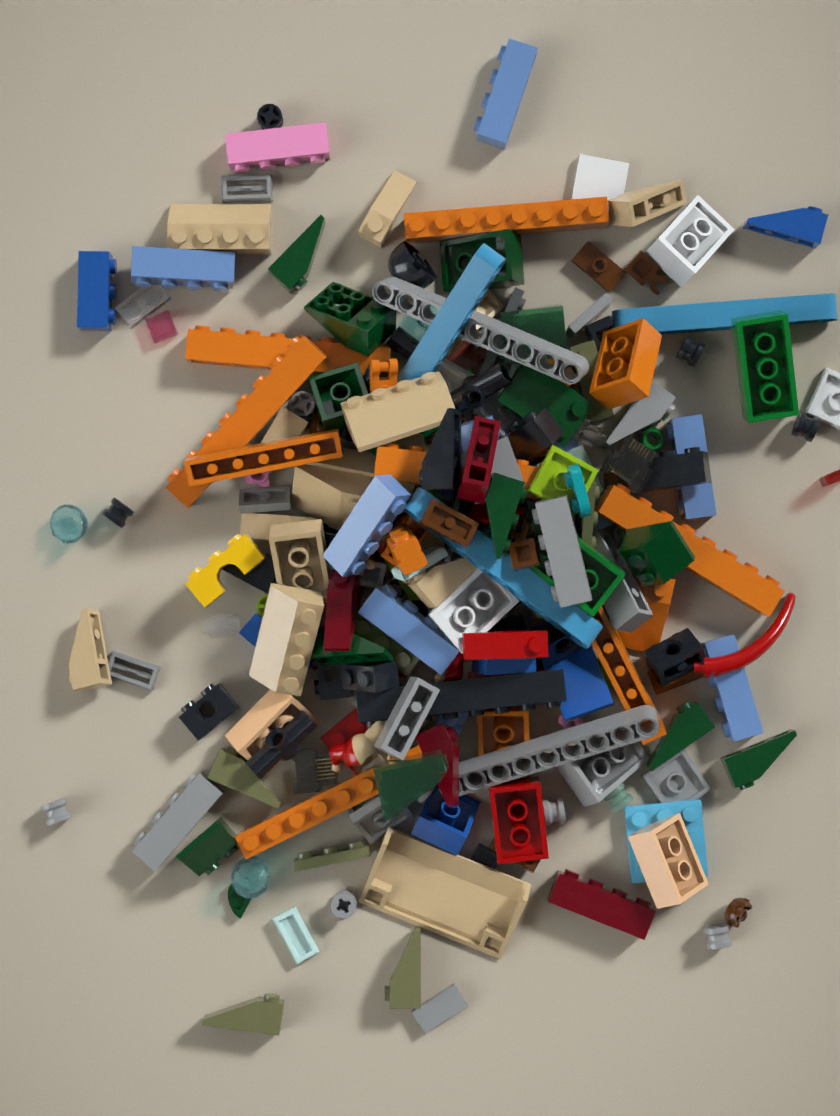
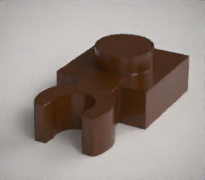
M642 250L623 268L641 286L649 282L650 290L656 295L660 294L655 288L657 281H663L666 285L669 284L666 277L655 274L660 267Z
M523 521L524 529L521 533H517L516 528L509 531L516 541L510 543L509 547L512 567L515 571L541 565L537 540L535 538H528L531 534V526L527 521Z

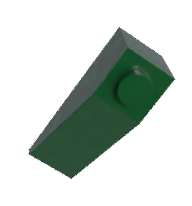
M322 215L268 268L269 274L290 294L295 290L297 292L301 291L308 283L306 279L309 277L326 224L325 218Z
M325 625L318 628L311 657L320 665L393 662V656L384 647L356 634L353 635L350 652L324 651Z
M687 700L676 708L678 712L670 720L666 728V735L661 737L646 765L649 770L653 771L715 728L697 701L691 703Z
M789 729L721 757L720 759L731 786L744 790L755 785L754 781L766 772L797 736L796 731Z

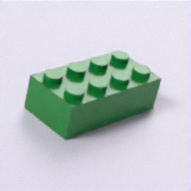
M781 310L731 318L743 419L748 423L798 416L799 408L788 314Z
M533 519L530 523L531 534L528 538H535L537 540L541 565L530 567L529 569L551 586H555L553 575L548 576L544 561L549 560L547 551L541 550L538 535L542 534L540 524L535 525ZM578 537L592 600L577 605L593 617L623 579L625 571Z

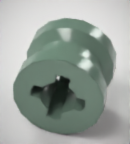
M623 782L604 798L605 801L610 803V809L613 813L621 810L634 799L631 794L626 793L624 790L625 785Z

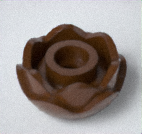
M740 897L731 901L724 913L729 926L738 928L739 922L746 920L747 911L752 909V905L749 903L750 900Z

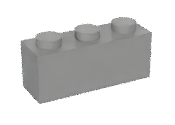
M410 677L373 747L395 759L404 760L440 689L418 677Z

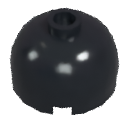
M403 241L392 251L388 259V269L391 276L425 289L436 280L437 275L426 259L423 261L418 255L419 251L409 242Z

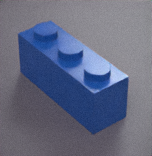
M79 251L77 328L81 331H111L112 325L116 323V311L112 309V299H116L117 294L116 284H113V274L117 273V260L113 259L109 251Z

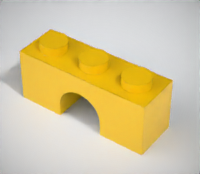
M240 534L234 536L227 542L229 547L224 552L216 551L207 559L209 564L203 569L197 567L187 576L190 580L185 585L204 608L209 607L228 591L220 580L221 570L226 565H236L246 575L267 558L248 534H244L242 537Z

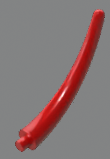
M788 593L778 616L766 632L756 641L734 653L718 657L704 658V663H694V673H704V678L721 676L737 671L761 657L776 642L785 629L794 608L795 594Z

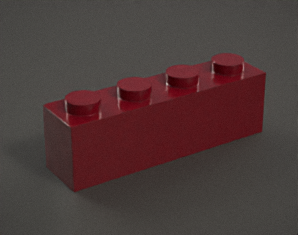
M565 869L564 872L557 871L547 897L549 903L645 940L656 912L653 907H650L651 902L637 897L636 901L627 898L628 893L614 887L612 891L602 888L603 883L589 878L588 882L579 879L580 874L569 869Z

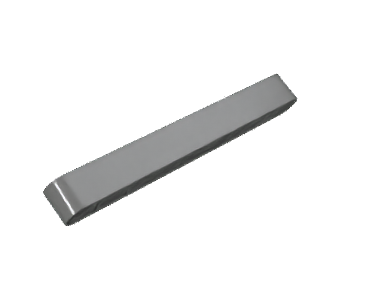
M389 276L379 281L372 290L373 297L378 303L431 325L436 317V314L430 310V305H433L438 313L447 299L394 276ZM385 285L390 288L391 295L386 293L384 289ZM407 295L413 298L414 305L409 303ZM475 310L458 335L459 338L567 384L577 383L589 371L588 361L583 356ZM476 324L483 328L484 334H480L477 331ZM499 334L506 337L507 344L500 341ZM523 344L530 348L531 354H527L523 350ZM546 354L554 358L555 364L547 361ZM570 365L576 366L579 374H574L570 370Z
M642 705L460 761L459 796L651 738L659 731L657 711L650 705ZM651 720L649 723H643L642 721ZM622 727H623V728H627V729L622 730V731L617 730V729L622 728ZM595 735L602 736L600 738H593ZM569 743H576V745H574V746H570V745H568V744H569ZM547 750L552 751L551 753H544ZM520 758H527L528 760L522 761V760H519V759H520Z

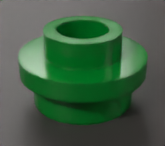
M650 427L641 433L639 443L642 445L641 447H645L644 450L648 449L647 452L651 450L650 453H655L664 446L665 437L661 430ZM654 436L656 444L650 445L647 438Z

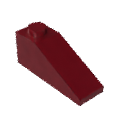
M475 416L458 499L484 504L489 488L501 421Z
M331 570L326 598L324 651L350 652L363 590L358 575L342 577L336 570Z
M442 722L417 735L415 738L447 806L456 808L459 806V746L456 742L459 740V737L453 726L449 727V725Z

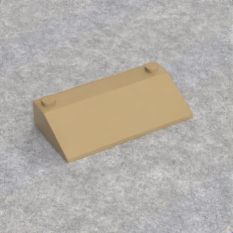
M388 827L358 902L501 959L528 901L531 884L463 856H456L433 844Z

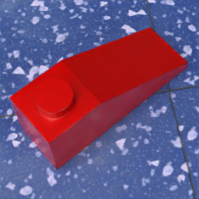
M548 631L462 633L463 660L548 657Z

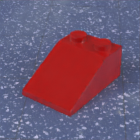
M539 776L518 778L489 787L497 863L505 864L549 859Z

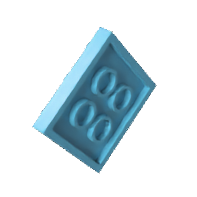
M701 799L626 805L624 807L631 883L646 881L628 836L642 827L677 813L681 814L704 874L708 876Z

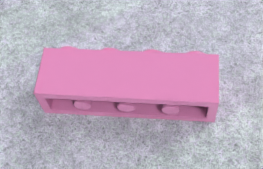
M326 122L225 134L228 165L230 170H235L238 173L248 172L253 167L268 170L275 168V165L279 164L294 167L304 161L319 164L324 163L325 159H330Z

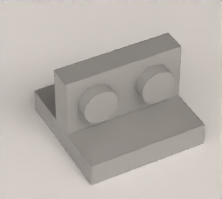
M394 787L347 809L352 823L371 845L385 836L388 827L396 829L414 817Z

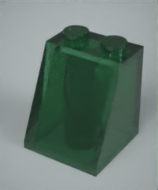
M562 304L502 311L501 317L497 318V320L567 349ZM503 336L504 344H507V339L505 336ZM523 344V350L527 354H531L530 348ZM546 354L547 360L554 359L551 355ZM506 358V364L518 363Z
M441 749L406 756L404 760L393 759L380 762L373 768L385 821L392 819L445 777L447 770H449V763L446 754L442 755Z

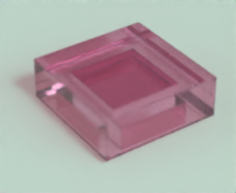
M169 310L145 319L155 344L179 335Z

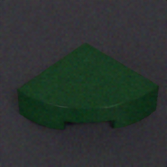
M231 883L228 889L229 905L233 913L241 919L254 895Z

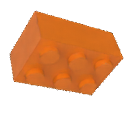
M644 318L603 332L589 393L607 410L649 397L662 335Z

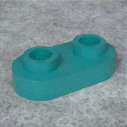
M579 464L567 466V472L563 473L566 487L572 489L574 498L570 499L573 514L578 513L580 518L591 516V507Z

